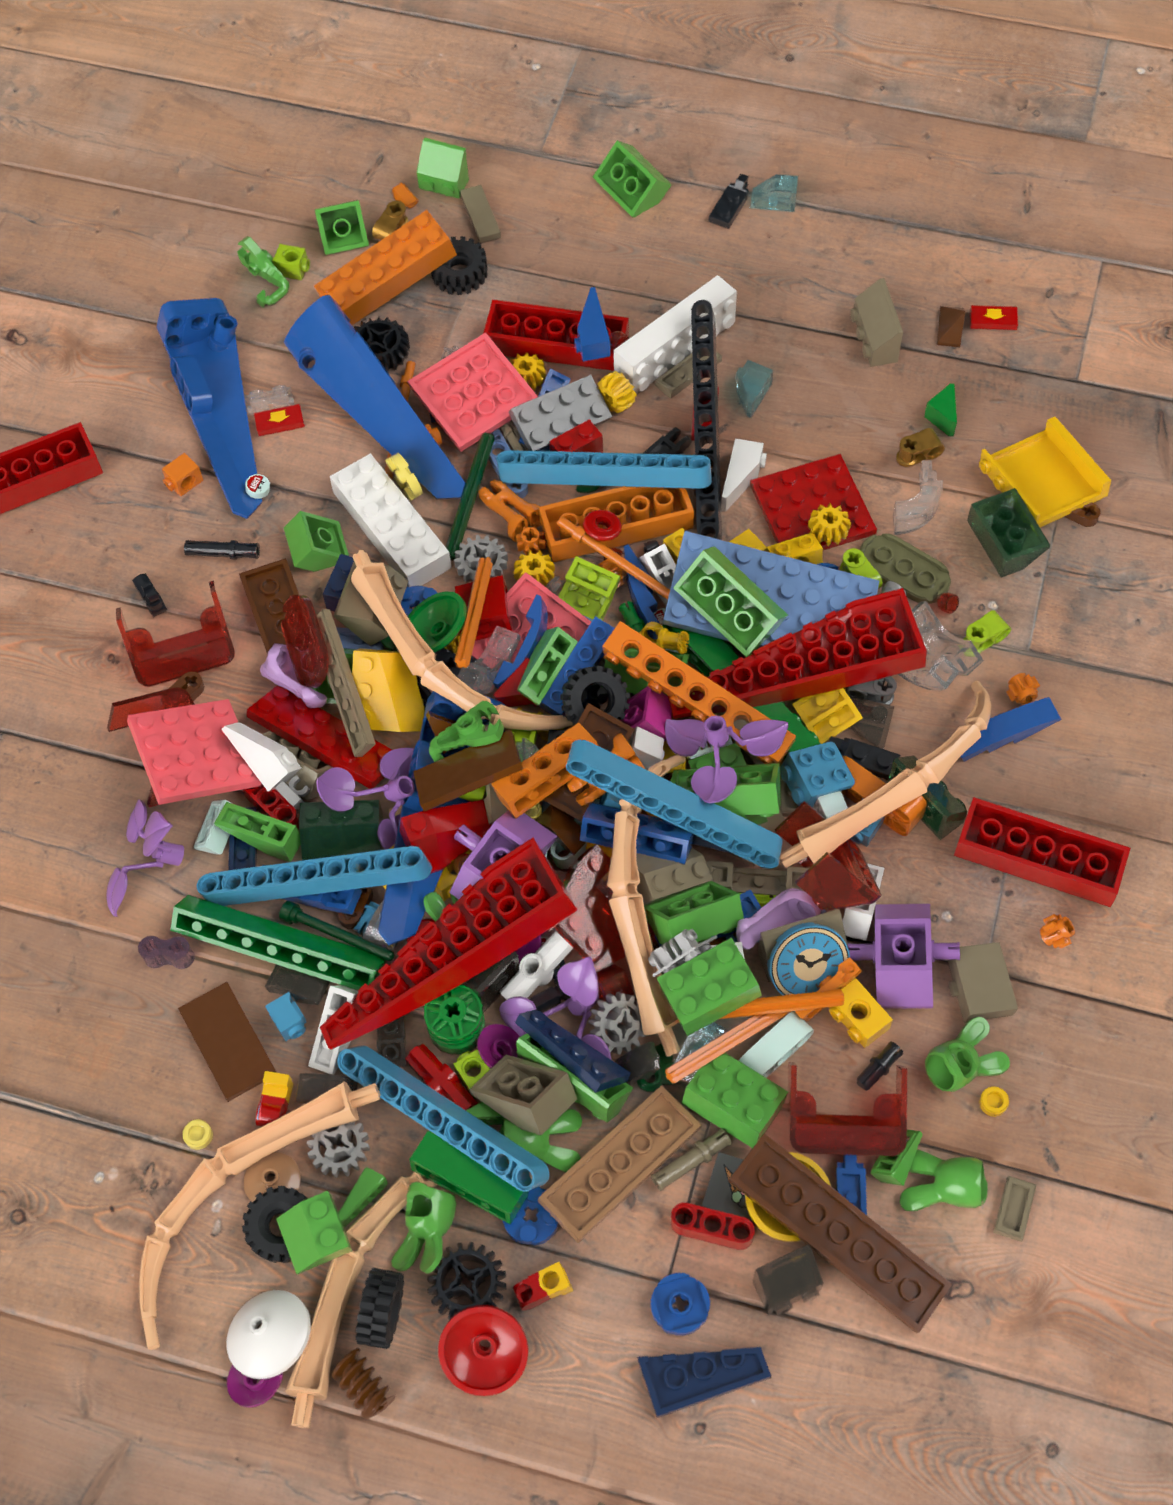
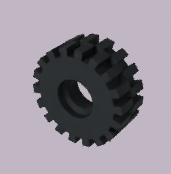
M456 236L451 237V242L457 255L432 271V280H434L436 286L439 285L441 291L444 292L447 289L448 294H453V291H456L457 295H462V291H466L469 294L472 288L475 290L479 289V283L482 285L485 283V278L488 275L486 253L484 248H481V244L479 242L475 244L472 238L466 241L464 236H461L460 240H456ZM455 265L467 266L460 270L452 269Z
M278 1186V1188L273 1189L270 1187L263 1194L259 1192L255 1195L256 1199L253 1203L250 1201L247 1205L249 1209L243 1215L244 1225H242V1231L245 1233L246 1243L258 1256L273 1263H288L291 1258L283 1236H275L271 1232L270 1221L275 1215L284 1214L308 1198L294 1188L289 1189L285 1186Z
M378 1268L370 1270L365 1281L362 1300L359 1304L360 1310L357 1315V1344L382 1349L390 1347L396 1332V1325L402 1306L401 1300L404 1292L403 1273Z

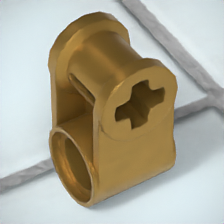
M396 200L386 206L384 212L374 224L372 230L373 238L381 241L408 222V218L405 215L406 207L403 202Z
M926 428L915 434L905 436L900 440V450L896 454V461L903 467H912L939 457L944 452L945 447L932 428Z

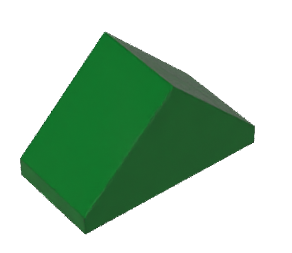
M949 384L929 400L924 415L928 421L949 437H954L957 425L955 384Z

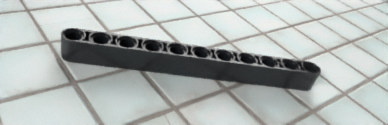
M699 300L691 308L695 455L708 457L710 459V466H713V468L711 469L712 483L705 488H696L697 534L706 536L712 533L715 534V539L722 540L716 319L711 303L707 300ZM703 313H708L704 317H699ZM702 335H708L706 338H700ZM704 356H709L706 360H700ZM703 378H710L707 382H700ZM704 400H711L708 404H701ZM704 422H711V424L706 427L701 426ZM705 444H712L710 448H702ZM708 488L714 489V490H713L711 493H709V494H704V493H703L704 490H706V489H708ZM707 511H714L712 516H704Z

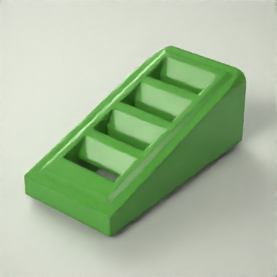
M897 1128L876 1160L871 1174L882 1183L904 1186L923 1133ZM903 1137L909 1138L908 1142H903Z
M368 1167L364 1168L338 1212L343 1227H346L387 1186L388 1182L385 1176Z

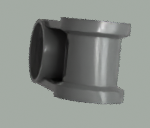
M889 676L846 687L845 691L854 702L887 707L894 700L897 683L893 677Z

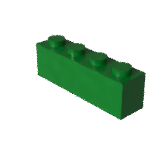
M427 1131L410 1157L412 1171L510 1225L528 1197V1191L518 1190L430 1131Z

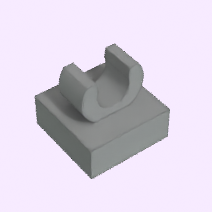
M295 776L290 780L289 786L282 781L275 789L294 808L299 810L305 804L300 797L306 796L310 788L305 786L300 791L296 790V784L301 779Z

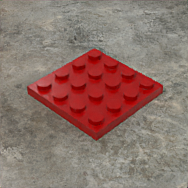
M841 454L752 479L750 482L752 491L776 543L809 534L808 521L813 510H818L820 504L827 508L830 503L832 508L841 506V512H848L851 526L848 530V536L846 539H841L839 544L832 541L828 546L826 541H822L820 545L823 550L867 538L877 533L873 519Z

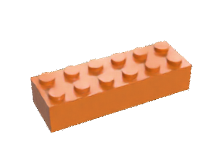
M425 210L315 284L314 288L320 298L330 295L349 318L350 324L354 325L457 254L450 238L429 211Z
M623 486L539 507L540 525L545 533V541L553 563L596 552L585 543H579L574 540L570 533L557 525L558 520L562 516L577 527L579 525L583 527L584 518L594 510H607L614 513L621 521V533L613 540L600 541L610 549L672 534L681 528L684 530L694 528V510L686 488ZM597 525L599 528H602V529H606V528H607V527L604 526V525Z

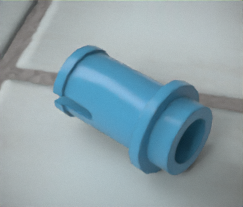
M375 902L365 905L366 910L354 927V931L358 934L362 932V936L369 938L371 931L381 917L382 907Z

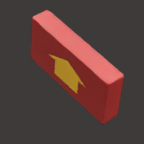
M971 305L970 329L1017 330V307Z
M300 404L254 413L258 436L305 427Z

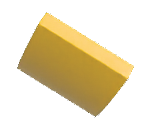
M844 688L802 697L792 704L808 730L816 734L820 744L826 743L831 736H837L863 719Z

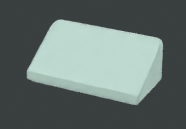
M212 801L195 841L194 849L213 854L223 853L230 834L215 826L214 822L225 803L229 801Z

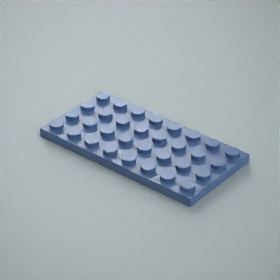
M685 531L662 624L729 641L673 589L700 553L713 546L723 553L788 614L776 631L758 648L788 633L794 634L802 630L804 625L810 622L814 624L825 618L826 614L834 610L837 612L854 600L877 595L879 580Z

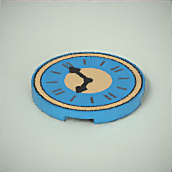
M814 922L802 923L788 929L776 940L777 943L767 963L768 974L771 982L781 995L817 992L820 989L818 985L826 977H834L838 972V965L850 958L849 949L843 938L833 928L814 924Z

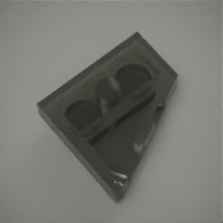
M849 696L863 717L862 720L849 727V729L853 730L860 739H866L874 746L884 749L894 706Z

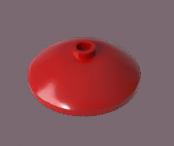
M476 1305L459 1311L445 1325L438 1344L439 1362L446 1377L460 1390L477 1396L496 1395L512 1387L523 1374L529 1353L527 1337L520 1323L510 1313L490 1305ZM486 1339L491 1345L484 1347L480 1341Z

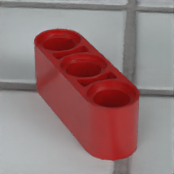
M262 783L258 787L242 789L245 797L254 807H257L261 814L281 821L285 817H292L287 823L296 825L297 830H299L300 820L296 809L276 789L267 791ZM275 800L272 804L265 805L267 801Z
M679 1203L671 1212V1227L675 1233L681 1236L736 1250L747 1249L753 1242L755 1228L753 1223L745 1217L690 1203ZM683 1213L689 1215L692 1221L687 1225H682L677 1222L676 1217ZM708 1221H715L720 1225V1229L716 1232H710L704 1225ZM737 1228H743L748 1232L749 1236L746 1239H738L734 1236L733 1231Z

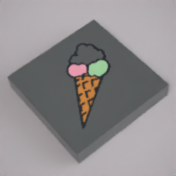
M718 1152L702 1207L745 1217L756 1226L747 1210L745 1194L728 1181L743 1159Z

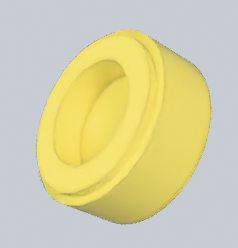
M192 1120L184 1127L183 1139L190 1148L200 1150L207 1147L212 1141V1129L204 1120Z

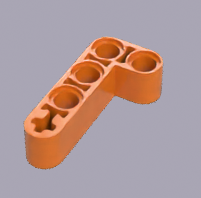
M842 756L855 780V784L852 788L842 790L841 793L853 802H860L886 784L851 758ZM921 795L885 815L883 823L898 834L907 836L924 816L927 806L926 799Z

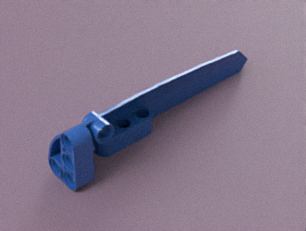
M330 295L319 298L296 320L284 340L285 346L298 362L299 367L391 455L400 453L409 465L408 469L410 472L414 473L417 480L437 499L461 498L466 484L396 387L394 380L363 337L355 331L339 304ZM315 360L314 366L308 368L309 363Z
M220 298L166 302L160 308L157 331L170 358L172 376L232 513L248 519L260 506L262 498H252L246 492V480L248 477L257 474L236 343L237 320L229 315L223 300Z
M434 691L426 702L420 738L414 747L408 777L414 783V792L411 796L403 799L404 805H402L400 820L402 817L423 811L420 806L413 771L434 763L429 754V746L435 734L426 717L427 712L430 711L457 721L467 713L461 707ZM487 697L491 699V703L495 706L504 705L498 700ZM482 719L483 725H489L490 721L488 719ZM460 746L444 754L443 752L441 753L445 758L471 746ZM458 797L434 808L467 803L470 801ZM400 820L394 848L406 847L400 833ZM443 870L431 873L427 878L420 881L386 886L378 933L388 945L416 934L426 911L423 903L426 894L434 892Z

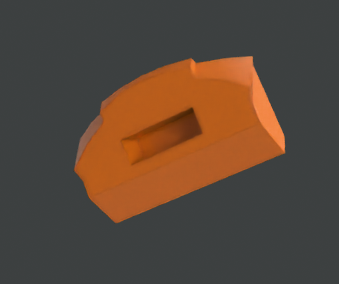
M400 183L392 188L394 199L403 202L405 207L413 208L417 205L419 200L404 183Z

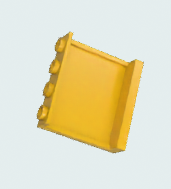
M1056 416L1047 420L1044 431L991 455L985 448L981 451L979 461L981 471L988 475L993 481L994 487L1003 493L1008 504L1018 511L1022 521L1028 524L1033 531L1069 515L1073 510L1081 509L1091 502L1094 503L1108 496L1111 479Z

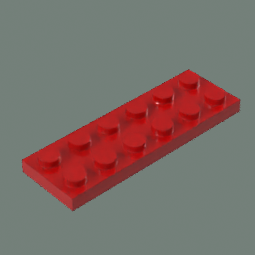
M277 685L247 709V718L331 767L347 770L355 781L365 787L372 789L385 778L380 772V761L392 749L375 740L376 744L365 755L355 757L343 721L319 707L308 708L303 700L291 691Z

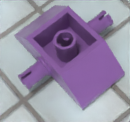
M509 810L492 824L483 838L471 831L467 826L462 825L459 828L461 833L457 831L454 839L472 850V853L463 863L449 893L460 899L464 895L462 891L469 884L473 886L479 879H483L480 873L488 866L533 837L543 853L546 854L557 839V835L525 813L515 819Z
M876 904L875 941H873V944L848 943L849 954L852 960H873V963H876L877 1002L883 1009L933 1008L932 962L945 959L960 960L959 942L934 943V940H931L930 904Z

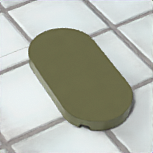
M882 533V536H876L875 534L865 539L862 543L860 550L873 568L879 572L884 584L888 581L899 584L906 591V597L922 604L938 602L947 595L951 578L947 567L937 559L892 534Z

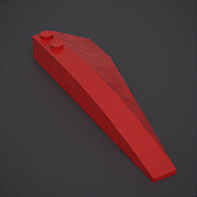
M901 588L854 600L846 604L845 608L826 614L822 620L814 624L810 622L804 625L802 630L794 634L788 633L754 650L752 655L744 659L740 657L733 661L732 665L709 673L710 676L707 678L751 707L821 694L926 667L927 650L904 589ZM693 691L695 694H690V698L694 701H700L704 698V694L700 691ZM669 700L674 719L692 716L691 710L685 706L679 708ZM716 705L711 709L713 713L726 712L725 707L722 705Z
M534 837L480 873L483 879H479L473 886L469 884L462 891L464 895L453 905L449 903L442 910L443 913L438 920L429 922L397 953L399 957L390 965L386 963L378 971L380 975L369 985L365 983L358 990L359 993L352 1004L345 1002L320 1026L322 1035L330 1050L380 1028L447 993L578 911L568 891Z

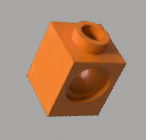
M185 452L162 468L165 486L171 492L175 490L181 497L204 481L199 466Z

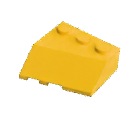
M361 648L354 650L352 676L370 729L394 732L421 731L425 706L423 699H421L417 676L412 675L400 652Z

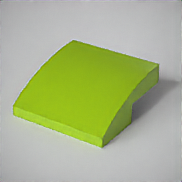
M576 556L565 576L566 582L558 597L580 614L594 619L596 616L603 620L616 592L620 575Z

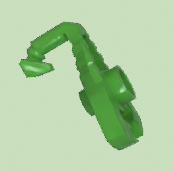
M244 237L237 244L242 246L237 251L241 263L254 276L258 275L279 287L270 296H266V291L262 290L257 295L256 302L261 307H264L265 304L274 305L288 293L289 283L276 266L273 265V257L266 250H261L251 237Z
M488 701L480 702L461 716L451 727H447L445 731L435 736L429 746V754L433 761L436 762L443 759L444 756L441 752L451 750L452 748L456 749L465 745L478 747L500 741L504 731L500 718L495 725L489 722L487 731L481 717L485 716L490 720L491 714L499 715L494 705Z

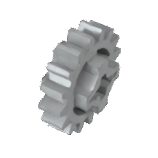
M476 535V540L474 541L468 537L467 544L460 543V551H455V568H457L459 576H464L465 582L470 579L474 581L478 561L481 557L491 558L494 566L492 567L490 578L496 575H503V570L507 569L508 556L507 552H505V546L503 544L499 545L497 538L490 541L489 535H486L484 539Z
M617 992L615 996L606 994L607 1001L598 1000L600 1008L598 1010H591L596 1016L595 1019L589 1020L588 1023L594 1025L595 1028L589 1033L600 1037L606 1043L610 1052L612 1051L616 1054H621L622 1050L631 1052V1044L639 1046L640 1043L637 1038L639 1036H646L643 1035L638 1002L634 996L626 994V996L621 992Z
M354 1121L313 1134L314 1140L307 1141V1145L313 1149L308 1152V1156L310 1159H315L313 1161L314 1167L318 1169L322 1166L321 1171L325 1176L331 1170L334 1178H338L340 1171H343L346 1177L349 1176V1169L351 1167L358 1171L360 1168L357 1162L359 1160L366 1162L367 1158L363 1152L370 1151L369 1144L365 1143L369 1136L367 1132H362L364 1130L362 1123L360 1122L355 1125ZM352 1134L356 1136L357 1147L350 1143ZM343 1142V1147L338 1146L334 1149L333 1145H340ZM320 1145L327 1149L324 1153V1158L320 1153Z

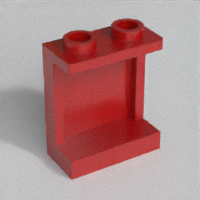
M503 575L489 579L475 641L513 632L508 615L506 596L508 589ZM473 582L454 586L455 593L465 601L466 608Z

